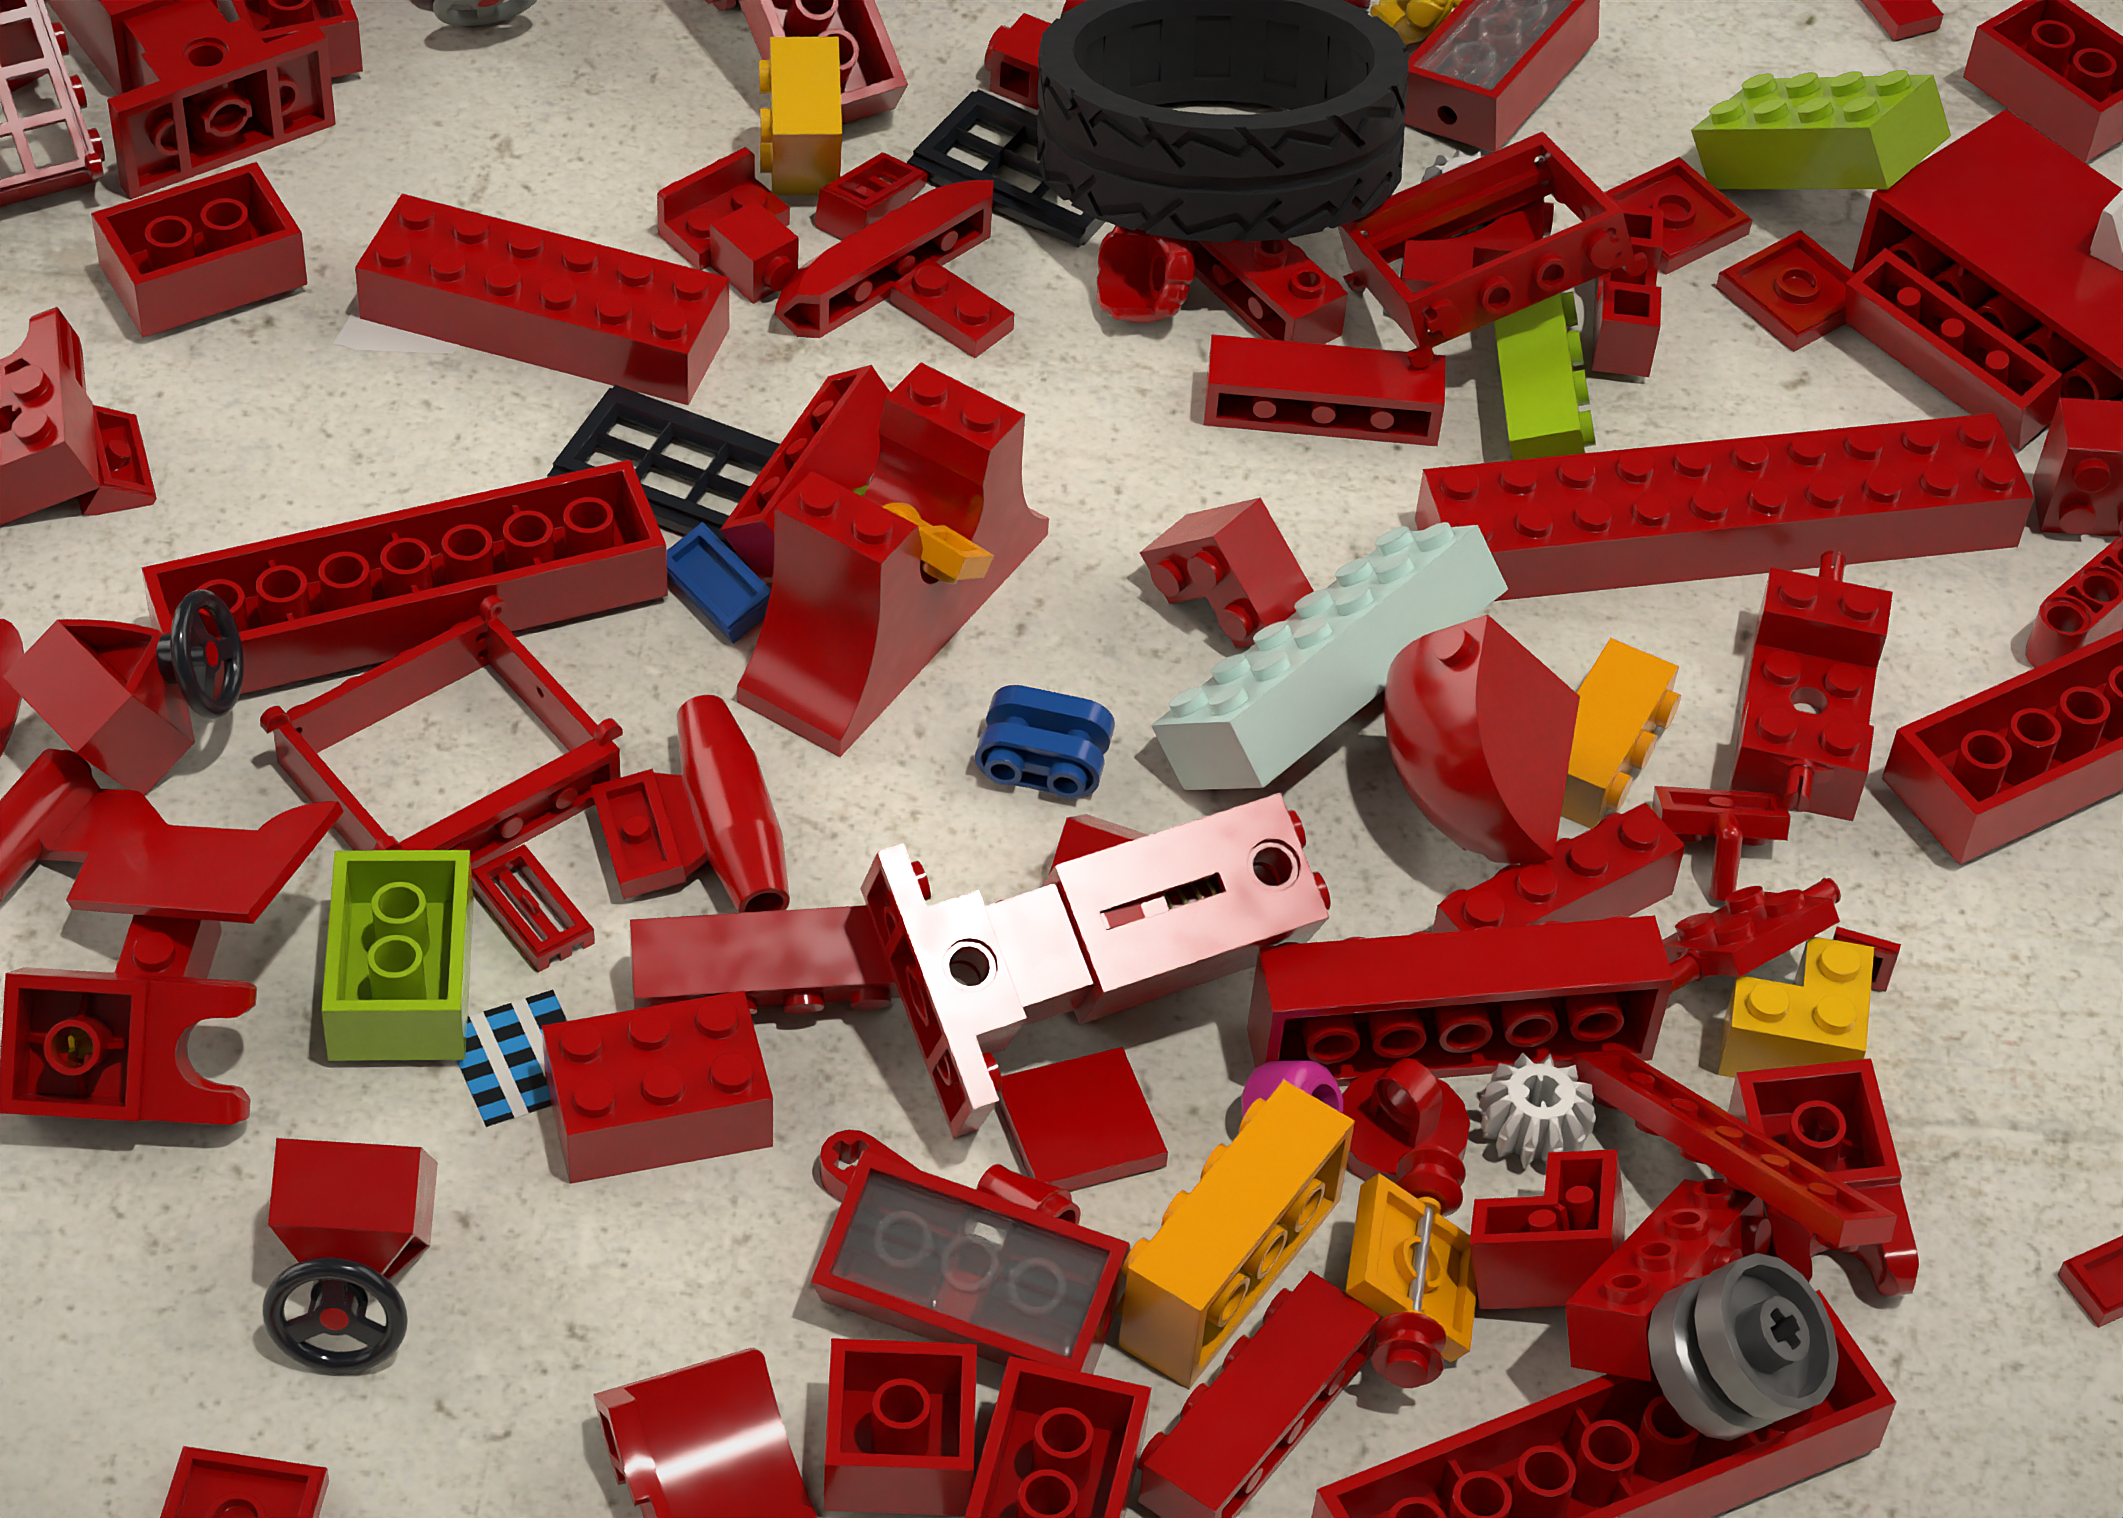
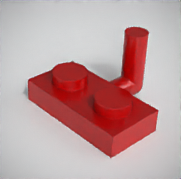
M1654 786L1652 810L1681 841L1698 842L1705 839V836H1716L1709 896L1712 899L1725 901L1729 894L1736 891L1742 844L1761 846L1767 844L1769 840L1788 841L1791 816L1788 809L1783 805L1781 794Z

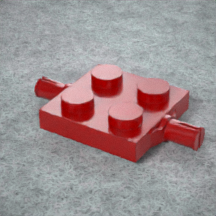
M1823 878L1820 882L1803 891L1792 889L1775 893L1764 892L1761 886L1745 887L1729 894L1725 898L1726 905L1712 913L1695 914L1679 921L1675 925L1677 932L1662 940L1674 978L1670 995L1694 980L1701 981L1707 976L1741 977L1839 923L1840 920L1834 905L1841 900L1839 887L1831 878Z

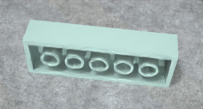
M1443 522L1420 531H1410L1407 526L1388 531L1375 541L1377 549L1372 553L1339 568L1335 573L1337 580L1326 589L1314 591L1298 600L1294 605L1296 612L1285 621L1273 623L1257 632L1253 637L1255 644L1243 654L1230 656L1216 664L1211 670L1213 677L1200 687L1188 689L1174 697L1169 702L1171 710L1154 722L1151 727L1183 789L1264 788L1385 690L1390 664L1404 647L1424 635L1471 620L1506 592L1508 587L1478 525L1450 527L1448 522Z

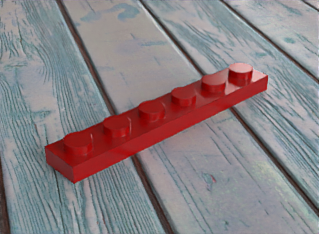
M1612 1050L1573 1053L1571 1066L1576 1065L1577 1082L1592 1085L1593 1100L1596 1103L1620 1110L1635 1120L1634 1125L1637 1129L1651 1135L1661 1136L1679 1147L1678 1153L1683 1158L1692 1162L1706 1164L1723 1175V1182L1729 1187L1752 1193L1769 1204V1211L1775 1216L1798 1222L1816 1233V1240L1821 1245L1837 1251L1854 1252L1858 1250L1859 1245L1891 1242L1897 1215L1628 1051Z

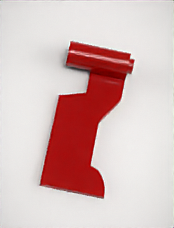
M49 748L37 757L0 800V902L37 859L75 861L84 863L66 898L72 910L254 924L342 815L344 810L338 801L310 803L278 814L263 824L258 830L170 825L165 822L142 792L137 790L100 788L92 776V769L85 759L71 750Z

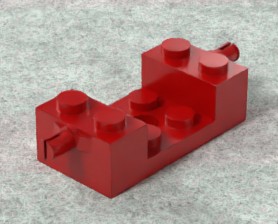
M1830 550L1824 552L1820 557L1818 577L1773 567L1770 569L1757 618L1729 790L1778 793L1782 795L1783 805L1791 811L1795 809L1796 812L1804 811L1853 822L1869 770L1874 726L1869 725L1877 667L1888 632L1893 592L1843 582L1847 559L1843 553L1838 552L1834 567L1831 568L1834 551ZM1805 703L1812 705L1820 711V714L1799 711L1795 709L1794 704Z

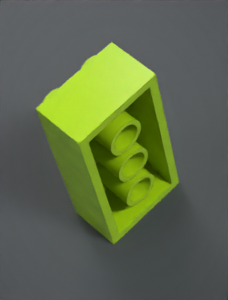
M1896 70L1882 76H1863L1860 71L1843 73L1837 77H1818V74L1814 72L1799 74L1792 78H1774V75L1770 73L1759 74L1744 81L1741 85L1742 89L1729 100L1714 105L1709 110L1710 115L1691 129L1706 179L1716 189H1889L1951 136L1934 75H1909L1906 70Z

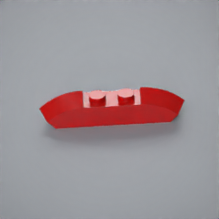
M994 180L963 181L935 188L900 208L889 211L884 217L855 234L846 236L841 242L809 260L793 274L779 295L774 315L797 337L821 338L889 298L890 285L926 259L931 258L943 266L991 237Z

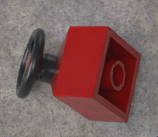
M198 589L188 593L180 601L174 614L170 633L163 634L157 629L116 621L57 619L3 675V678L76 754L126 789L140 791L145 796L195 743L189 706L197 714L207 719L221 718L233 709L242 688L244 657L239 630L226 603L215 593L209 590ZM200 609H204L212 617L221 639L217 640L212 634H208L198 612ZM224 660L223 684L218 696L213 700L215 673L218 672L221 661Z
M276 1138L268 1225L299 1263L288 1267L272 1281L264 1296L262 1313L269 1336L293 1360L320 1371L352 1373L379 1365L392 1356L401 1345L407 1331V1309L402 1296L390 1280L426 1251L431 1243L438 1162L422 1147ZM314 1281L310 1294L311 1301L308 1313L287 1321L284 1307L288 1296L297 1287ZM371 1294L379 1301L386 1316L385 1326L365 1317ZM322 1333L333 1336L346 1334L368 1346L353 1351H331L316 1347L305 1340Z

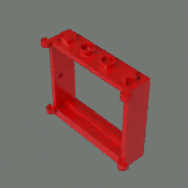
M1543 131L1391 195L1390 198L1387 197L1385 203L1366 216L1338 227L1349 267L1353 271L1343 276L1345 283L1352 291L1359 292L1367 287L1417 347L1407 352L1408 359L1417 368H1425L1431 364L1434 358L1432 348L1620 267L1630 276L1637 277L1645 272L1648 265L1647 258L1642 252L1635 255L1633 253L1623 211ZM1550 194L1557 202L1565 204L1582 221L1414 294L1388 265V263L1403 257L1406 240L1446 239ZM1425 306H1429L1426 311L1422 312Z
M495 594L486 597L481 602L479 615L465 622L462 621L453 625L442 634L414 648L400 652L393 659L359 676L347 679L340 686L304 704L292 707L287 713L280 706H272L265 710L260 717V726L267 734L273 731L277 763L312 803L324 801L339 802L344 812L334 823L333 827L353 851L470 850L471 870L507 853L595 805L590 786L621 777L620 748L612 740L622 736L623 729L612 718L605 719L598 725L500 621L497 616L507 611V605ZM490 665L570 752L398 842L394 836H388L317 753L463 677Z

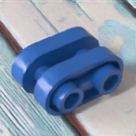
M1022 685L1004 686L994 693L986 716L987 727L981 733L975 752L976 765L989 779L998 784L1015 785L1050 792L1063 798L1087 796L1098 788L1105 764L1103 755L1109 749L1115 728L1114 717L1107 708L1089 699Z

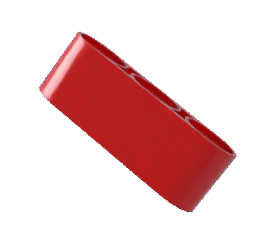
M2123 536L2115 539L2044 599L2039 607L2026 645L2025 655L2028 662L2034 668L2123 629Z

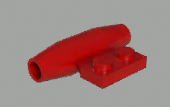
M715 695L693 697L686 701L677 712L682 775L654 773L653 769L590 786L622 897L627 899L687 882L686 877L709 860L738 913L786 910L790 903L783 834L757 756L722 698Z

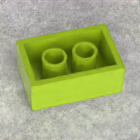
M470 850L334 851L321 1010L328 1061L465 1060L474 905Z

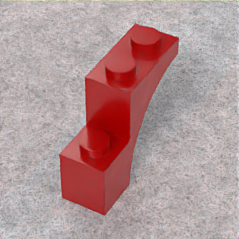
M1544 197L1503 214L1499 219L1480 230L1463 236L1441 240H1406L1400 278L1414 294L1541 240L1543 236H1550L1554 203L1544 202ZM1425 306L1422 312L1426 311L1429 306Z

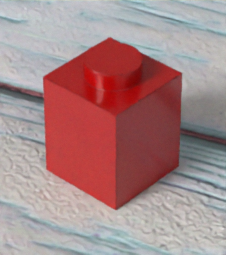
M756 200L710 224V267L719 275L729 277V283L751 303L754 304L775 292L781 291L798 270L799 237Z

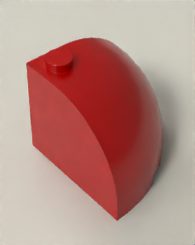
M1488 614L1434 631L1412 641L1404 647L1390 664L1387 673L1384 720L1387 743L1395 770L1409 797L1422 814L1440 832L1464 851L1467 849L1484 855L1492 862L1507 864L1535 863L1554 859L1580 696Z

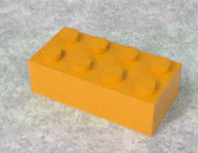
M1286 1080L1282 1081L1267 1101L1262 1098L1256 1099L1245 1113L1237 1137L1229 1146L1221 1143L1212 1151L1203 1166L1200 1176L1201 1180L1190 1193L1185 1190L1177 1193L1163 1215L1162 1227L1151 1240L1144 1237L1139 1239L1127 1255L1122 1267V1275L1127 1277L1126 1287L1117 1307V1314L1122 1316L1118 1346L1185 1388L1190 1389L1340 1202L1355 1120Z

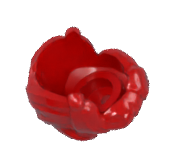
M1115 225L1113 231L1107 233L1103 238L1099 248L1097 264L1099 273L1096 281L1097 304L1102 310L1111 315L1113 319L1132 323H1152L1166 317L1175 316L1181 309V305L1186 301L1190 290V283L1194 280V255L1191 253L1187 240L1146 234L1147 231L1136 229L1133 231Z

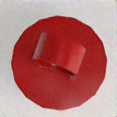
M1403 1058L1392 1067L1374 1069L1353 1080L1342 1093L1343 1114L1355 1120L1347 1167L1354 1175L1364 1181L1380 1173L1393 1183H1396L1399 1179L1397 1175L1399 1158L1405 1152L1417 1147L1438 1146L1452 1152L1461 1161L1464 1160L1470 1129V1120L1465 1104L1448 1083L1433 1076L1418 1061Z

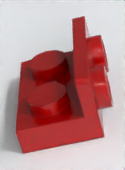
M744 147L679 181L671 183L657 193L658 235L696 269L703 270L710 266L711 223L756 200L780 222L788 226L790 225V207L755 178V154L747 147Z

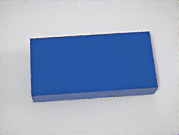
M703 522L667 550V578L733 644L764 620L771 589Z

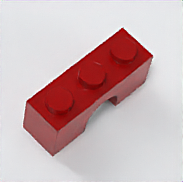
M1616 204L1624 213L1634 255L1642 252L1647 258L1648 265L1645 272L1637 277L1630 276L1620 267L1595 278L1592 371L1649 377L1661 327L1662 287L1656 286V280L1663 248L1664 210Z

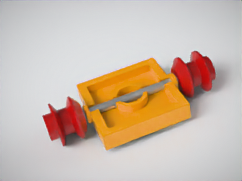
M1438 1146L1417 1147L1405 1152L1397 1163L1399 1179L1396 1183L1378 1173L1360 1185L1346 1293L1383 1317L1375 1329V1340L1378 1345L1372 1353V1366L1382 1378L1401 1388H1416L1435 1381L1442 1374L1444 1367L1443 1358L1452 1363L1470 1352L1477 1288L1469 1244L1470 1235L1444 1218L1455 1213L1462 1205L1463 1191L1461 1186L1465 1181L1466 1169L1459 1157Z

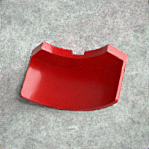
M744 1349L593 1394L617 1484L627 1483L634 1506L640 1505L644 1518H818L787 1438L765 1357L758 1349Z

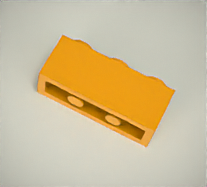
M1613 638L1608 640L1576 692L1580 696L1561 816L1592 829L1603 819L1609 808L1617 812L1620 810L1632 784L1633 777L1629 775L1633 767L1641 770L1645 768L1657 741V735L1653 733L1658 726L1667 729L1677 712L1681 694L1674 692L1673 689L1679 669L1678 665Z

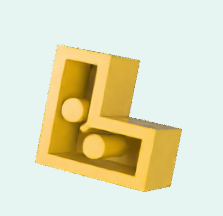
M770 37V60H759V94H770L771 108H760V173H771L772 193L775 195H819L820 188L839 178L841 171L842 114L839 37Z
M1814 936L1806 941L1793 985L1747 976L1736 977L1723 1021L1718 1075L1735 1078L1737 1072L1864 1059L1867 1048L1874 947Z

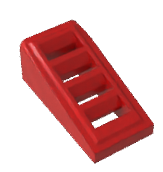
M882 152L820 188L814 220L815 225L819 229L843 240L846 236L855 234L881 219L889 211L905 205L926 185L928 174Z

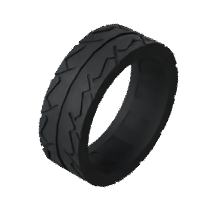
M1087 0L1063 13L1060 19L1056 18L1042 34L1038 55V103L1040 105L1037 116V161H1040L1038 167L1045 184L1062 200L1069 199L1073 202L1071 206L1098 220L1133 231L1136 229L1147 231L1146 234L1190 241L1231 242L1232 240H1241V242L1282 240L1318 233L1327 227L1333 229L1360 219L1385 203L1387 197H1391L1401 182L1408 86L1407 76L1409 70V53H1405L1407 47L1395 29L1377 16L1371 17L1368 15V11L1343 0ZM1185 101H1236L1264 104L1288 109L1289 111L1261 114H1207L1178 111L1154 105Z

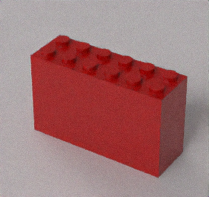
M2005 109L1917 164L1889 189H1877L1872 193L1852 268L1853 273L1856 274L1884 248H1887L2062 373L2061 398L2123 401V271L2090 255V248L2102 211L2122 191L2121 187Z

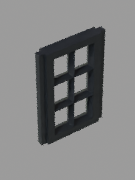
M979 89L976 92L972 91L913 151V156L907 161L908 164L925 171L928 174V180L941 186L963 181L994 180L992 209L1078 248L1081 245H1085L1105 223L1084 212L1079 215L1042 198L1050 188L1044 182L1038 167L1039 163L1014 153L1023 142L1037 147L1038 115ZM975 121H979L1013 138L1004 147H1001L966 130ZM953 143H956L991 159V161L982 170H979L944 153ZM1001 165H1005L1041 183L1030 193L992 175Z
M615 385L613 388L608 389L555 459L553 468L548 473L547 478L595 467L584 462L597 447L638 462L639 464L636 466L635 471L639 481L642 480L650 467L688 480L695 484L684 499L641 483L657 523L683 534H688L703 522L732 552L736 553L720 531L729 515L696 504L706 488L741 500L750 486L717 475L718 471L727 459L762 471L780 444ZM616 419L660 435L650 449H646L606 433ZM674 439L713 453L715 456L704 470L662 455L661 452L669 441Z

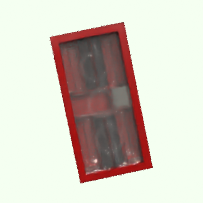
M1462 0L1409 57L1405 124L1490 152L1499 150L1599 38L1600 0Z
M862 1150L810 1282L822 1302L935 1342L977 1344L978 1357L1003 1366H1007L1009 1356L1093 1374L1126 1287L1127 1277L1122 1275V1267L1131 1248L1129 1242Z

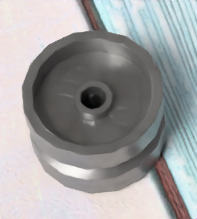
M1755 1253L1712 1271L1710 1275L1692 1280L1666 1292L1652 1310L1648 1343L1654 1373L1664 1396L1683 1421L1706 1437L1730 1441L1753 1432L1775 1421L1822 1403L1835 1384L1838 1352L1834 1328L1821 1298L1805 1277L1780 1258Z

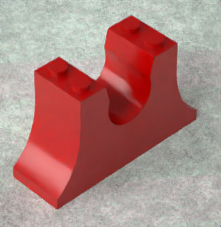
M920 362L885 397L878 431L880 438L879 458L874 475L864 496L862 497L811 471L774 508V568L770 597L756 646L737 684L738 703L838 757H841L1048 535L1049 518L1029 508L1023 492L1024 413ZM897 502L909 504L916 509L921 519L930 525H945L993 554V560L985 577L958 580L956 584H950L926 573L922 568L925 561L921 560L923 545L918 525L882 506Z

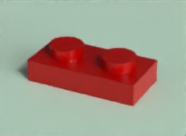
M931 258L926 259L890 285L891 304L973 358H977L1014 330V312Z

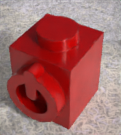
M1023 13L1011 28L1001 25L994 32L989 41L984 59L986 70L991 72L990 92L1035 110L1039 109V47L1042 34L1051 23Z

